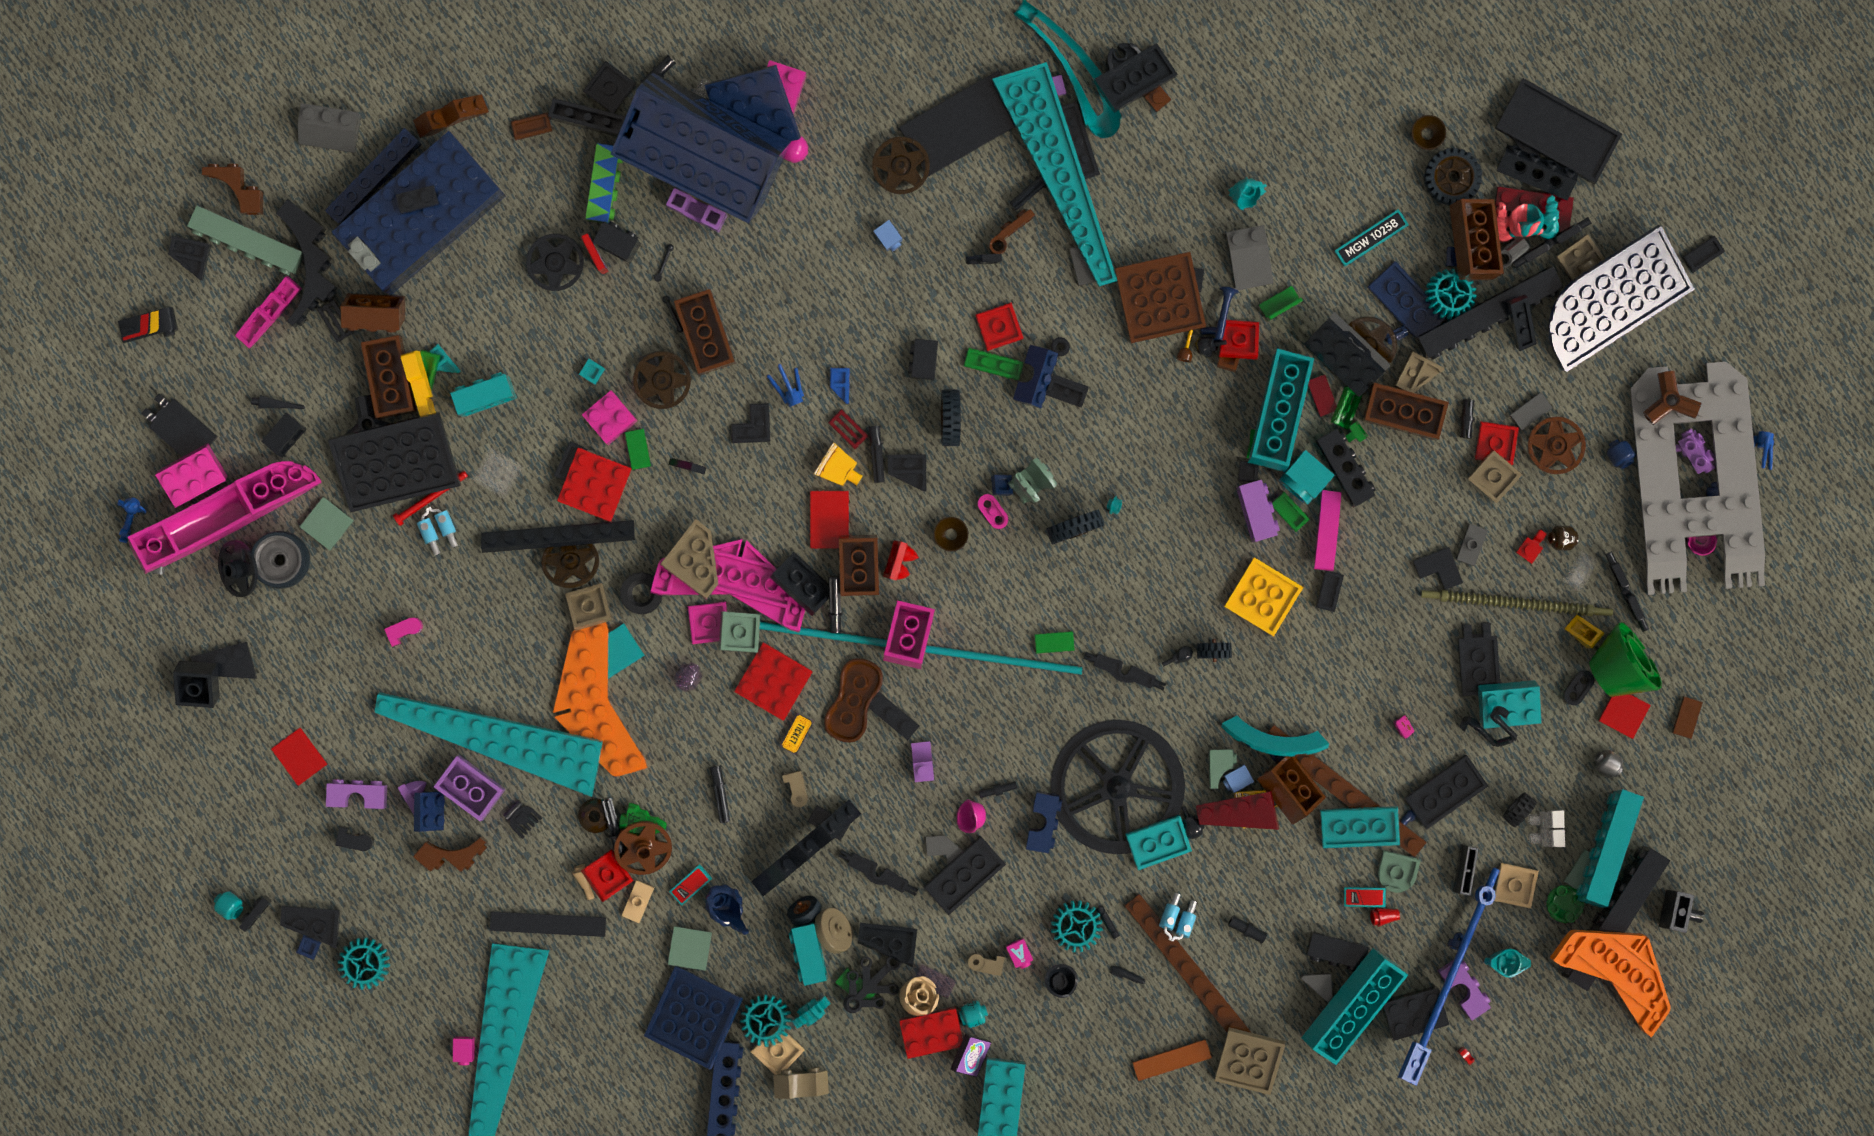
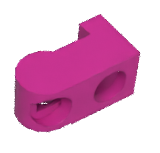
M408 618L384 630L391 646L395 647L401 644L400 638L409 634L420 633L423 629V623L418 618Z

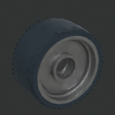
M285 531L270 532L262 536L252 548L251 552L257 564L258 580L266 586L276 589L289 588L298 584L308 572L310 565L308 548L299 537ZM280 555L285 557L283 565H279L277 562V558Z

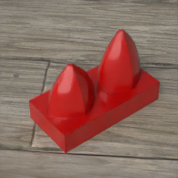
M894 540L883 577L896 581L908 577L910 573L902 564V561L908 562L918 559L919 556L915 550L908 546L907 543Z

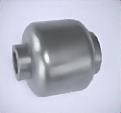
M1612 750L1600 751L1594 758V761H1596L1595 769L1606 778L1617 777L1624 768L1623 759Z

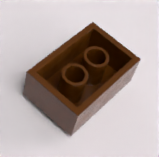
M347 293L341 305V328H347L350 331L366 329L370 332L377 330L396 332L400 330L405 320V296Z
M877 535L839 536L841 596L879 595Z
M1283 756L1257 779L1266 792H1272L1273 801L1292 825L1307 817L1326 798L1295 756Z

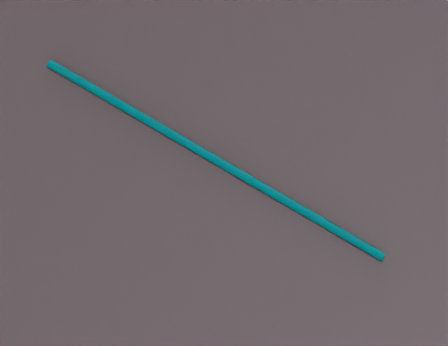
M760 622L759 627L761 630L886 647L887 639L830 633V631L802 627L798 633L774 623ZM929 645L926 646L925 653L1082 674V667Z

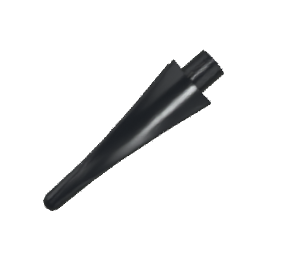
M262 395L259 398L252 397L251 405H258L259 409H305L304 405L284 402Z

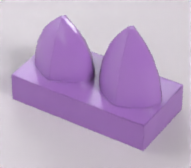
M414 781L398 787L413 815L414 793L423 792L426 786L424 781Z

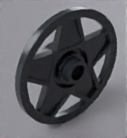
M547 234L537 239L530 247L526 258V267L529 276L539 287L549 291H561L571 287L578 281L583 272L584 257L578 244L570 237L562 234ZM559 238L565 241L555 248L546 240ZM538 247L541 258L531 264L532 253ZM573 247H575L579 255V265L569 259ZM534 274H546L549 286L541 283ZM563 274L576 275L569 283L560 286Z
M239 540L226 542L222 546L218 557V569L225 588L232 595L246 597L254 591L257 584L258 570L256 560L245 543ZM231 545H235L233 553L227 551V548ZM245 553L247 554L250 562L245 560ZM252 575L251 584L249 586L248 577ZM236 583L240 592L236 591L231 586Z

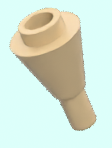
M581 864L574 867L575 870L572 874L581 888L584 889L587 900H591L594 898L591 885L581 872L587 866Z

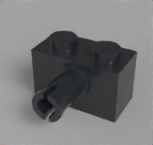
M1666 889L1658 927L1687 933L1689 920L1701 923L1703 918L1696 917V915L1704 917L1703 911L1692 909L1695 895Z

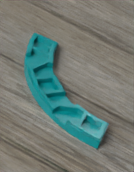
M1238 716L1223 722L1221 726L1235 740L1250 745V748L1271 755H1309L1329 747L1328 741L1318 731L1299 737L1274 736L1251 727Z

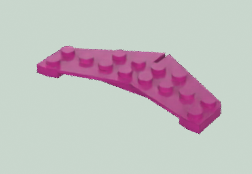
M743 539L713 546L718 586L711 595H731L785 628L799 633L805 609L770 578L777 569L747 540L742 557L738 555ZM665 558L659 561L650 593L657 595H699L660 566Z

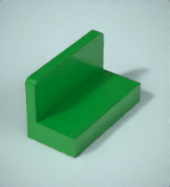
M1290 286L1258 306L1269 322L1300 304L1303 300L1298 297L1293 286Z

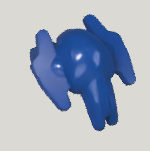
M135 497L127 498L125 502L118 500L117 503L118 506H122L128 513L124 522L125 525L119 533L121 535L119 541L123 543L128 542L127 537L131 533L133 515L140 512L146 514V510L140 506V501Z

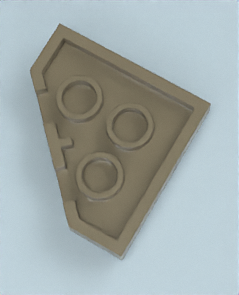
M695 519L660 566L706 600L718 586V576L711 530Z

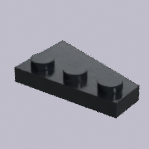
M248 642L191 657L193 662L217 663L218 677L257 679Z

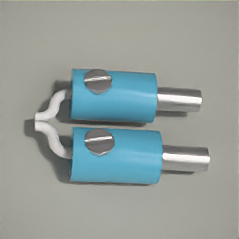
M427 508L426 513L421 517L422 521L417 523L425 545L430 544L434 555L440 553L436 544V540L439 538L430 518L424 519L429 511L439 512L434 517L442 536H447L452 548L458 546L453 535L456 530L448 511L441 512L439 509Z
M1174 893L1171 904H1166L1159 924L1164 929L1165 934L1169 936L1168 940L1170 941L1180 940L1183 937L1189 938L1196 919V915L1193 913L1197 902L1191 900L1188 910L1183 911L1176 930V934L1180 937L1174 936L1172 938L1171 934L1167 932V930H1173L1180 910L1177 904L1181 895L1178 893Z

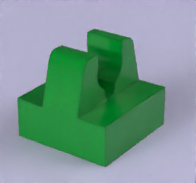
M1358 420L1349 426L1352 432L1345 436L1349 443L1355 438L1361 442L1368 437Z

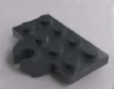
M1130 42L1120 43L1117 46L1118 50L1124 54V58H1118L1113 47L1110 49L1106 57L1108 71L1095 78L1093 82L1115 113L1176 78L1178 74L1157 43L1141 52L1136 45Z

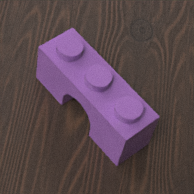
M676 188L673 189L666 203L667 208L718 233L727 218L725 212L711 205L701 203Z
M332 779V783H327L326 807H348L350 795L357 792L364 798V808H386L387 785H382V781H371V784H363V780H352L351 784L344 783V780Z
M1454 960L1437 970L1444 982ZM1462 960L1451 988L1457 984H1464L1467 987V996L1459 1004L1468 1018L1474 1020L1491 1008L1488 1004L1491 1001L1485 992H1480L1478 989L1480 986L1479 982L1474 976L1470 977L1467 972L1469 967Z

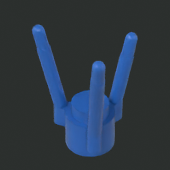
M778 364L788 389L785 392L786 395L770 375H767V378L780 394L784 403H788L789 407L803 402L802 396L804 394L801 388L798 369L794 368L796 390V388L792 389L782 365Z
M1759 431L1758 436H1753L1754 447L1758 444V448L1764 449L1761 468H1765L1768 453V469L1772 470L1774 434Z

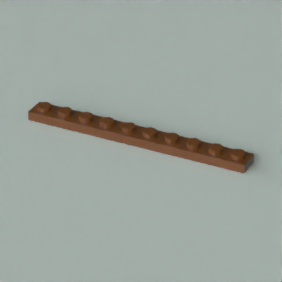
M1273 725L1267 732V734L1274 736L1290 737L1276 725ZM1295 755V758L1313 780L1350 808L1381 807L1315 755ZM1399 821V846L1415 857L1427 842Z
M1138 894L1124 905L1224 1030L1228 1032L1230 1027L1251 1033L1176 939L1174 941L1168 940L1169 936L1159 926L1161 920L1142 896Z

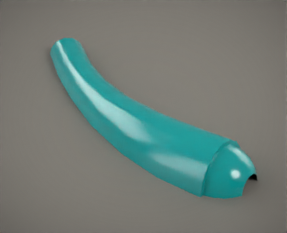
M1023 0L1014 15L1031 27L1049 45L1062 63L1074 87L1086 127L1096 137H1112L1120 127V120L1122 119L1120 110L1114 113L1098 90L1103 102L1104 111L1099 116L1096 115L1069 63L1054 43L1032 23L1034 18H1039L1076 53L1093 79L1102 75L1101 71L1082 47L1060 26L1040 10Z

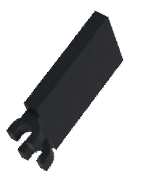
M158 394L154 400L163 407L157 414L149 408H145L141 413L152 422L149 428L182 457L207 443L210 446L218 438L213 431L175 398L170 402L162 394Z
M1489 622L1481 623L1482 634H1472V625L1462 624L1463 638H1458L1462 696L1478 695V685L1500 683L1497 636H1491V623Z

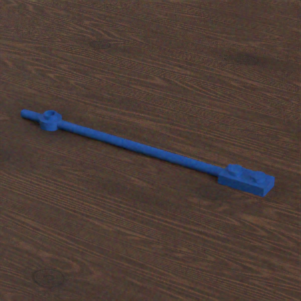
M1492 868L1486 885L1478 887L1475 892V899L1478 904L1420 1042H1412L1398 1075V1078L1417 1086L1432 1051L1426 1048L1485 905H1491L1495 900L1496 894L1493 886L1500 872L1496 868Z

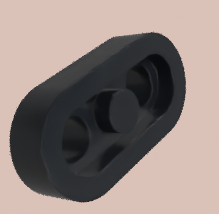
M1579 671L1576 673L1563 692V699L1567 704L1578 705L1582 702L1594 685L1593 674L1589 671ZM1583 676L1587 678L1585 684H1582L1580 681ZM1571 692H1574L1576 694V697L1573 700L1569 697Z

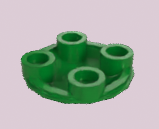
M1560 885L1552 889L1547 897L1546 905L1547 911L1553 919L1561 923H1572L1583 913L1584 902L1577 900V890L1569 885Z

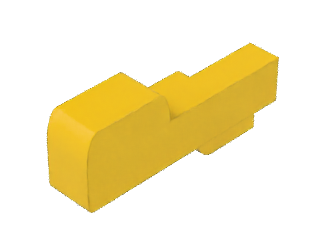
M415 350L402 354V364L406 378L411 384L419 415L436 413L433 401L430 399L433 395L420 351Z

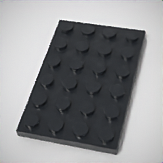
M440 412L328 439L350 513L461 486Z

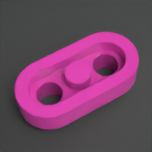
M989 494L981 496L978 500V508L989 524L995 529L1004 528L1008 523L1006 512L994 496ZM987 500L991 502L989 508L984 507V502ZM1001 516L1002 522L996 523L995 517Z

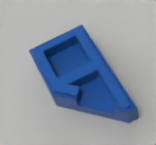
M830 368V388L846 404H849L850 368Z

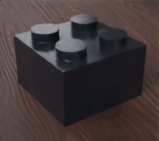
M611 221L608 224L602 223L593 241L600 249L630 264L641 245L636 234L628 230L626 232L621 231L620 226Z
M178 662L173 671L176 705L214 708L220 697L217 663Z

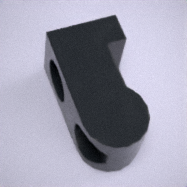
M339 827L335 846L359 851H367L373 847L374 839L371 835L348 833L349 827Z

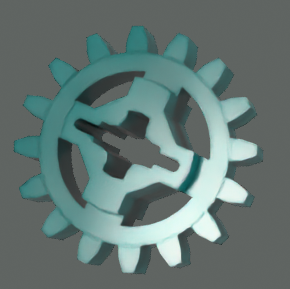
M826 996L818 1001L815 998L811 999L797 1011L799 1015L792 1020L793 1024L797 1029L804 1024L808 1027L824 1016V1009L830 1005V1002Z

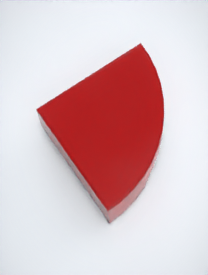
M1464 1047L1457 1051L1469 1065L1474 1062L1475 1059Z

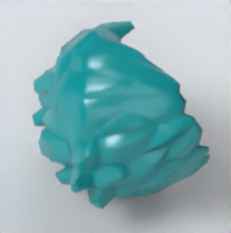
M1246 177L1228 189L1230 192L1229 196L1238 209L1253 208L1257 204V200L1260 199V196L1266 193L1264 188L1267 185L1261 181Z

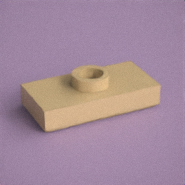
M636 880L622 916L640 923L655 887Z

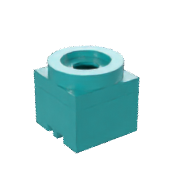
M1305 450L1300 453L1278 481L1298 500L1308 505L1335 475Z

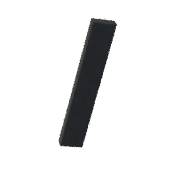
M491 911L490 931L605 937L607 917Z

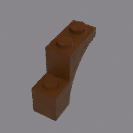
M481 94L452 100L441 109L424 112L414 119L413 122L419 137L423 138L433 136L465 120L485 115L489 111Z
M208 164V167H202L203 176L222 180L233 189L239 201L240 213L243 215H263V192L255 186H248L244 190V169L239 167V164H227V167H219V164Z
M480 837L469 847L459 850L442 849L427 841L413 857L430 872L434 869L438 871L445 863L444 858L460 872L464 871V869L468 871L475 863L473 861L477 854L481 856L488 848L485 846L488 841L484 837Z

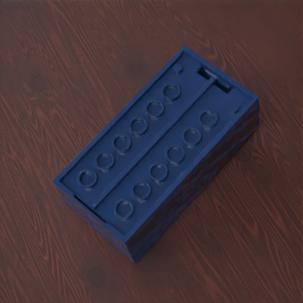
M652 73L637 88L610 155L749 224L763 207L791 141Z
M448 131L335 228L332 233L380 289L392 295L505 198L506 195L457 138ZM431 185L435 186L439 205L406 214L400 213L396 194Z

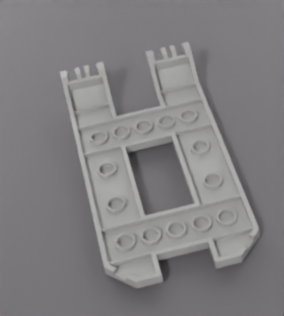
M1727 362L1706 363L1707 382L1677 385L1679 395L1701 402L1696 419L1671 411L1655 425H1652L1645 418L1643 412L1661 398L1657 374L1668 371V366L1648 368L1630 389L1646 550L1647 595L1655 594L1653 580H1660V593L1665 594L1666 579L1669 593L1674 592L1673 579H1679V592H1687L1685 538L1723 535L1725 589L1732 588L1731 574H1737V586L1743 588V573H1745L1746 587H1751L1752 580L1750 575L1757 572V586H1765V548L1747 378ZM1666 397V402L1669 405L1676 403L1673 397ZM1711 421L1719 496L1681 499L1673 424Z

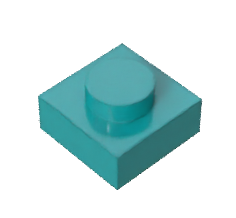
M588 359L579 375L596 385L606 369Z

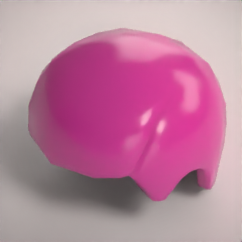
M802 136L799 140L791 141L784 157L785 160L797 163L805 159L809 146Z
M1716 535L1688 537L1687 542L1694 554L1704 556L1709 555L1715 550L1717 537Z

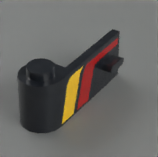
M173 307L158 309L118 321L123 343L156 334H163L164 337L175 335V332L178 331Z

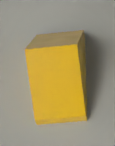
M1576 615L1565 628L1567 632L1586 648H1593L1604 635V632L1579 615Z

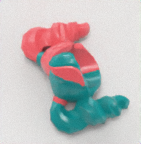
M1550 195L1547 198L1545 214L1537 206L1523 203L1517 206L1509 217L1507 216L1506 205L1503 202H1499L1498 207H1496V217L1500 242H1509L1515 236L1528 237L1540 235L1546 239L1555 237L1559 232L1558 202L1555 201V197ZM1543 224H1545V225L1547 226L1546 229H1543V228H1542V227H1543Z

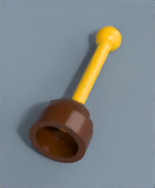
M1193 330L1188 332L1186 345L1177 354L1176 359L1187 363L1192 361L1193 354L1189 349Z

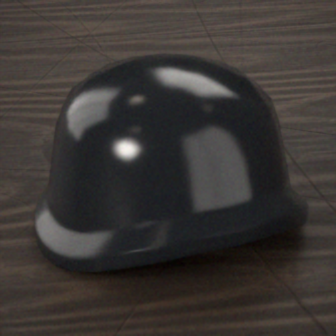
M1058 964L1052 966L1046 972L1044 983L1052 995L1058 998H1066L1074 993L1078 984V976L1069 965Z

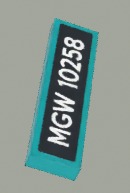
M1398 209L1334 252L1343 266L1346 267L1409 226V224Z

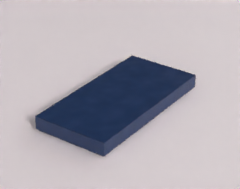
M1396 261L1367 287L1390 313L1405 326L1414 338L1436 327L1446 319V315L1444 318H1440L1439 312L1433 314L1435 309L1428 308L1431 302L1425 301L1429 296L1425 294L1422 288Z

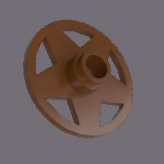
M1550 417L1542 420L1533 428L1528 438V453L1532 462L1540 470L1549 474H1563L1573 470L1579 465L1585 454L1586 442L1583 432L1577 424L1564 417ZM1550 422L1547 434H1535L1541 426ZM1561 422L1569 424L1577 432L1564 433ZM1581 442L1580 454L1576 460L1571 449ZM1532 445L1543 451L1540 462L1537 461L1533 453ZM1557 460L1568 467L1562 470L1548 469Z
M639 821L626 826L618 834L614 844V853L619 865L626 871L637 875L651 874L660 870L668 862L672 852V843L667 831L660 825L649 821ZM644 826L639 835L628 832L636 827ZM656 829L664 835L667 842L655 839ZM620 840L628 848L621 857L618 851ZM666 853L663 860L655 866V856ZM639 861L644 870L634 869L628 865Z

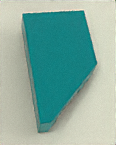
M439 344L430 350V352L441 355L437 371L461 372Z

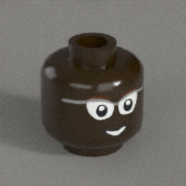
M1555 526L1548 535V541L1555 550L1570 551L1578 544V533L1571 526Z

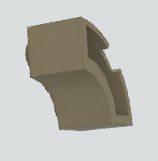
M810 1067L808 1071L792 1072V1069L781 1070V1074L773 1075L775 1098L792 1099L829 1094L827 1070H820L819 1067Z

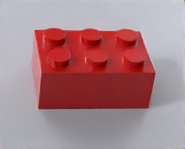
M956 1006L932 1011L927 1015L909 1016L899 1019L907 1059L959 1048L963 1040Z

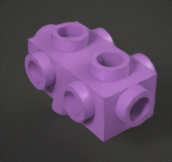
M1692 429L1683 432L1681 439L1678 441L1679 444H1676V452H1682L1684 457H1688L1698 474L1703 471L1706 474L1715 469V457L1712 451L1707 450L1704 445L1705 441L1702 435Z

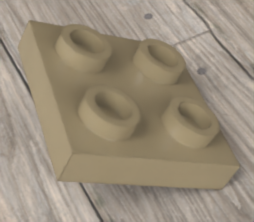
M1588 234L1555 256L1571 281L1605 259Z

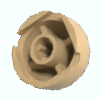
M923 976L912 978L904 983L899 996L903 1009L914 1016L927 1015L934 1011L939 1001V994H936L935 988L937 987L929 978Z

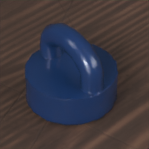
M1457 932L1453 939L1449 938L1447 946L1458 951L1464 935L1461 932Z

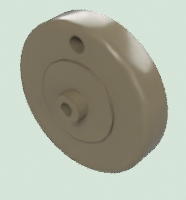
M833 907L820 911L815 919V930L821 945L833 954H839L848 950L852 943V929L846 916L840 910Z

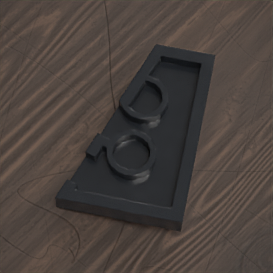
M281 906L280 926L304 934L333 948H338L339 909Z
M860 923L858 944L913 967L917 929Z

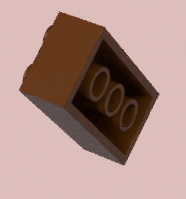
M1460 199L1449 205L1459 280H1493L1504 274L1494 199Z
M711 289L675 300L674 304L699 376L736 364Z
M396 335L361 342L375 418L380 420L417 412L412 387L406 378L401 360V355L405 354L402 337Z
M1373 383L1371 384L1362 421L1436 441L1440 438L1449 402Z

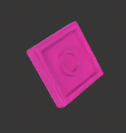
M726 602L688 606L692 644L719 641L721 612H727Z

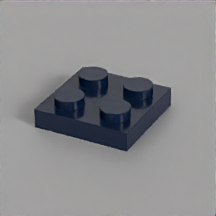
M439 791L414 793L415 832L444 830V794Z

